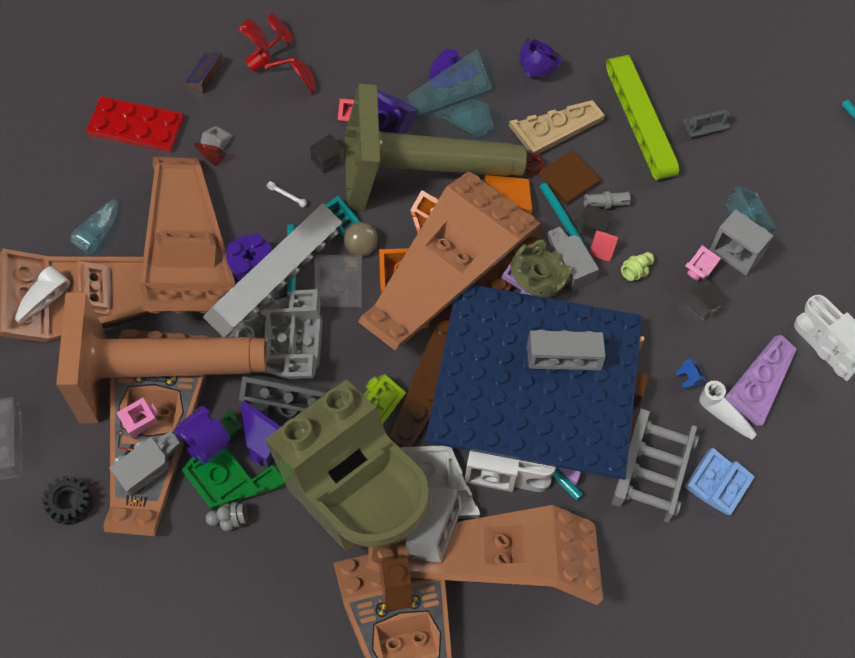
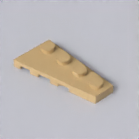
M591 100L567 106L565 110L556 111L555 109L548 111L545 115L537 117L532 115L521 121H517V119L509 122V127L532 157L603 121L605 115L595 102Z

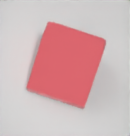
M340 99L339 121H349L354 100Z
M599 230L596 231L590 255L610 261L618 237Z

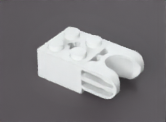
M814 295L806 302L805 312L796 318L794 327L817 351L818 356L826 360L833 367L838 376L849 381L855 376V319L848 312L843 315L826 297Z
M470 451L465 482L513 492L514 487L544 492L551 484V476L554 474L556 467Z

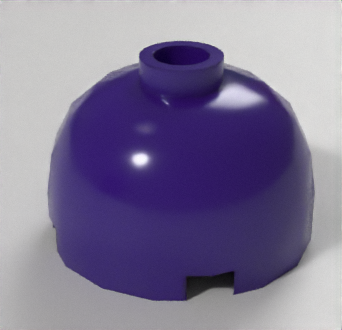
M527 38L519 53L521 66L525 69L524 73L531 78L549 77L558 69L563 59L559 53L557 57L552 53L554 50L552 47L537 39H533L530 42L529 38Z

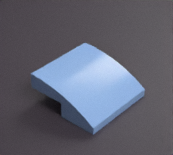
M711 448L708 449L684 487L717 510L731 515L755 476L737 461L731 463L718 451Z

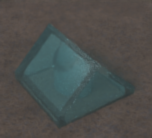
M739 185L733 187L726 203L730 213L732 214L736 209L740 213L747 215L750 220L760 227L767 229L769 233L774 232L777 228L758 193Z

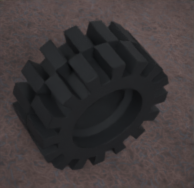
M63 476L62 481L59 478L55 479V485L49 483V491L44 490L45 498H42V502L45 505L43 506L51 519H54L58 524L62 522L63 525H68V522L74 525L77 524L76 519L79 518L80 521L85 519L83 514H89L90 510L88 507H92L90 500L92 496L83 481L77 480L74 476H71V479L68 476ZM67 492L76 494L77 501L73 507L69 509L59 507L58 501L63 494Z

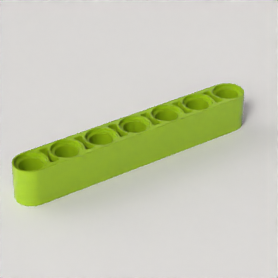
M624 55L607 59V73L652 176L655 180L677 176L679 174L677 159L630 56Z

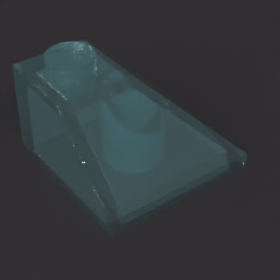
M470 99L434 112L435 117L476 137L486 135L488 130L494 128L488 103L475 99Z

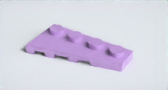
M782 335L775 336L726 395L725 399L756 426L763 425L797 348Z

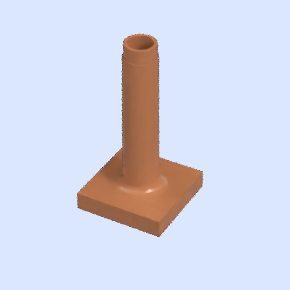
M86 292L65 293L56 385L79 423H99L103 378L228 375L267 371L266 338L106 339V334Z

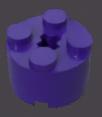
M261 235L241 236L228 244L226 260L236 284L272 251L270 244Z
M200 406L178 423L173 431L180 441L183 442L185 440L189 448L187 451L195 461L199 460L205 465L232 446V443L229 442L231 440L230 436L217 418H209L207 414L210 411L204 406Z

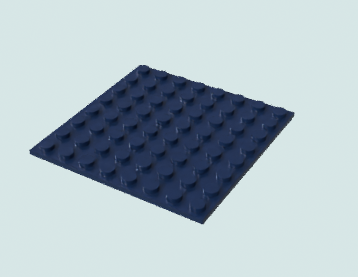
M471 285L453 302L425 443L625 480L642 315ZM530 330L592 331L603 333L605 360L602 369H530L527 351Z

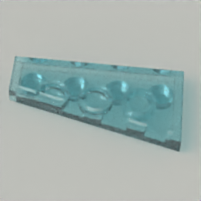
M478 49L406 96L407 103L419 110L416 116L492 89Z

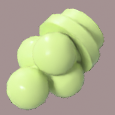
M645 252L638 256H630L621 267L622 275L629 281L646 277L649 274L648 266L654 262V255L650 252Z

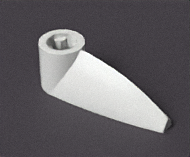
M53 266L45 268L40 273L38 281L25 294L19 305L15 317L18 324L20 325L61 296L68 289L70 280Z
M719 381L708 382L700 395V404L719 420L753 440L757 435L745 416L725 399V386Z

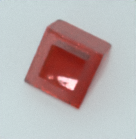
M197 142L194 144V147L215 166L227 155L217 146Z

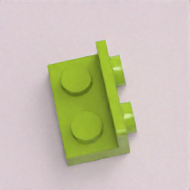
M384 374L379 377H372L366 384L367 390L363 395L377 407L383 424L406 392Z

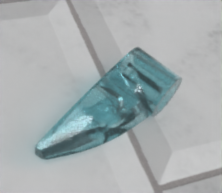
M113 198L87 218L73 231L70 242L87 255L94 254L115 220L118 201Z

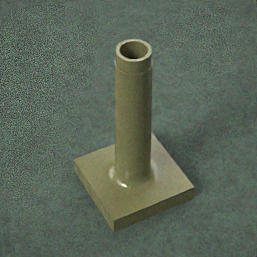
M358 84L344 136L346 205L350 210H365L378 168L467 173L469 171L472 174L522 176L524 174L527 158L525 146L512 145L511 143L379 131L377 85Z

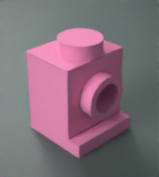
M141 398L118 411L117 415L132 439H135L140 433L158 424L155 417L159 413L152 402L147 404L145 399ZM140 416H146V418L138 422Z

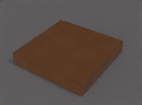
M573 150L538 173V177L549 185L554 194L566 206L597 186L601 180Z

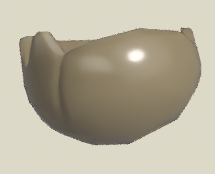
M357 222L345 230L344 245L351 254L363 257L375 251L378 235L370 224Z

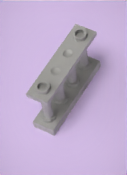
M640 409L629 444L626 479H618L611 504L621 507L624 500L629 501V499H633L667 510L664 522L669 523L672 516H677L680 510L681 502L677 500L691 449L695 450L699 436L695 435L697 426L692 425L687 435L651 424L652 421L648 420L650 411ZM650 433L684 444L682 456L646 446L645 442H642L643 434L648 435ZM637 455L649 456L679 466L676 478L639 467V464L635 463ZM637 476L673 488L670 500L668 501L633 489V486L629 485L631 477L635 478Z

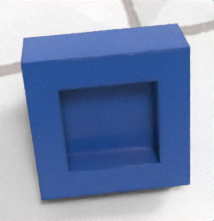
M691 358L684 361L683 366L675 372L678 377L688 375L687 381L682 383L683 388L686 390L696 386L701 387L708 383L698 363Z

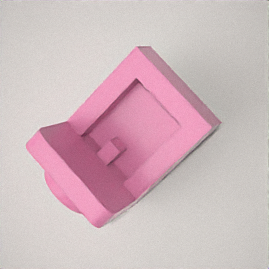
M702 245L692 260L685 265L686 269L689 270L687 274L696 281L700 278L706 281L721 261V258Z

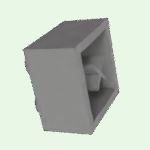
M735 209L720 226L710 251L747 276L763 257L773 235L764 227H760L750 220L747 215Z

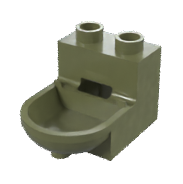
M347 379L329 390L323 397L265 438L289 492L345 551H348L355 544L371 548L396 544L410 536L423 521L430 502V488L424 472L387 436L377 407ZM357 449H360L367 461L336 484L328 471L348 458Z

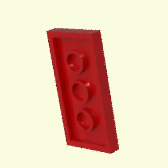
M100 96L86 133L91 137L171 153L184 121V115L180 112Z

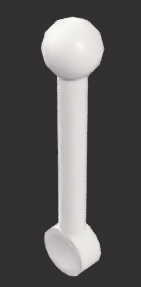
M268 182L267 187L270 190H275L294 200L302 208L307 206L308 202L306 199H299L277 187L275 183Z

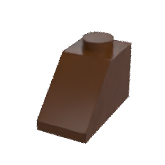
M401 554L378 558L385 611L412 607L408 557Z

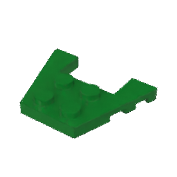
M228 411L221 424L227 431L230 439H232L244 429L233 413ZM228 449L205 465L199 460L195 461L191 458L182 469L183 474L211 511L225 504L239 502L286 485L274 465H271L251 479Z

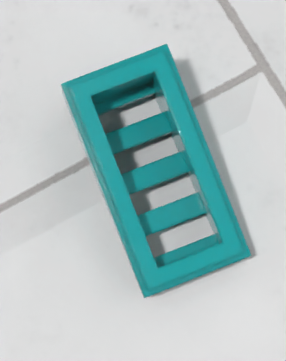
M339 195L326 204L331 211L335 208L339 209L334 214L336 217L342 214L345 215L340 220L342 223L336 228L344 238L345 230L353 223L360 221ZM348 220L352 222L345 228L341 226Z

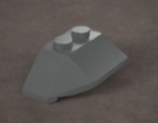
M243 376L239 401L241 403L243 401L247 402L282 427L288 420L308 408L329 390L321 386L277 377Z

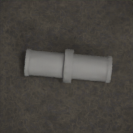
M604 191L603 194L584 195V199H586L584 200L585 209L596 207L610 209L611 206L630 205V193L628 191L620 193Z

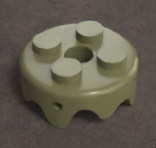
M537 240L531 245L524 244L514 255L511 262V271L515 281L521 288L533 296L549 298L557 295L565 286L571 274V266H564L559 252L550 253L546 251L545 240Z

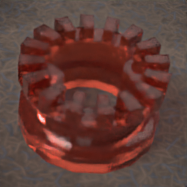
M530 154L526 158L525 172L528 175L531 174V176L538 175L539 171L544 167V159L538 154ZM533 161H535L534 163L537 162V164H538L537 167H532V166H530V165H531V162H532V163H533Z

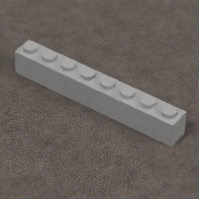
M322 203L214 304L203 318L223 337L230 332L233 334L237 333L244 326L242 320L245 317L250 320L259 311L256 307L259 303L264 306L273 297L271 294L273 290L278 292L286 285L287 282L284 280L286 277L291 280L300 271L298 266L300 264L305 266L313 258L311 253L314 251L317 254L326 245L325 239L330 242L339 233L336 228L342 222Z

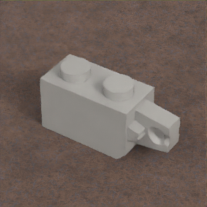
M561 227L548 231L547 237L552 247L551 253L559 252L564 266L567 265L572 268L565 284H568L571 290L596 281L599 269L580 237L575 235L568 237Z
M171 431L155 440L151 437L147 440L143 439L134 446V450L130 453L117 457L109 469L128 494L133 496L169 469L170 462L167 458L181 444Z

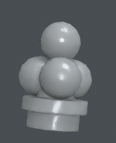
M232 502L231 504L219 507L217 511H209L205 519L211 526L220 523L224 531H231L234 527H241L242 524L247 523L248 513L244 503Z

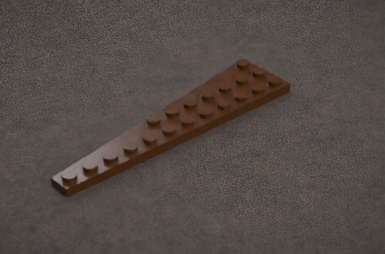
M537 228L535 232L515 247L473 285L511 291L514 285L501 277L521 246L524 244L531 245L537 240H542L546 231ZM453 302L440 313L389 438L399 447H414L429 423Z

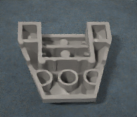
M318 289L294 290L288 293V297L276 301L274 298H271L264 306L257 307L259 311L250 320L246 317L242 320L244 326L237 333L233 334L230 332L225 336L266 338V373L288 379L313 378L316 368L320 366L322 317L320 315Z

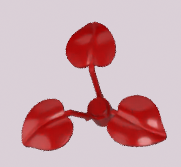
M270 13L268 21L278 35L268 45L265 34L259 25L252 19L245 20L240 25L238 31L248 36L259 47L246 58L248 67L256 73L263 67L267 70L270 67L291 62L294 70L307 85L311 95L314 94V75L301 59L296 60L292 57L270 63L272 57L268 50L281 38L288 45L293 42V36L288 27L274 13Z

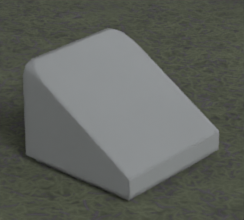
M214 126L203 132L200 146L218 155L230 142L233 135Z

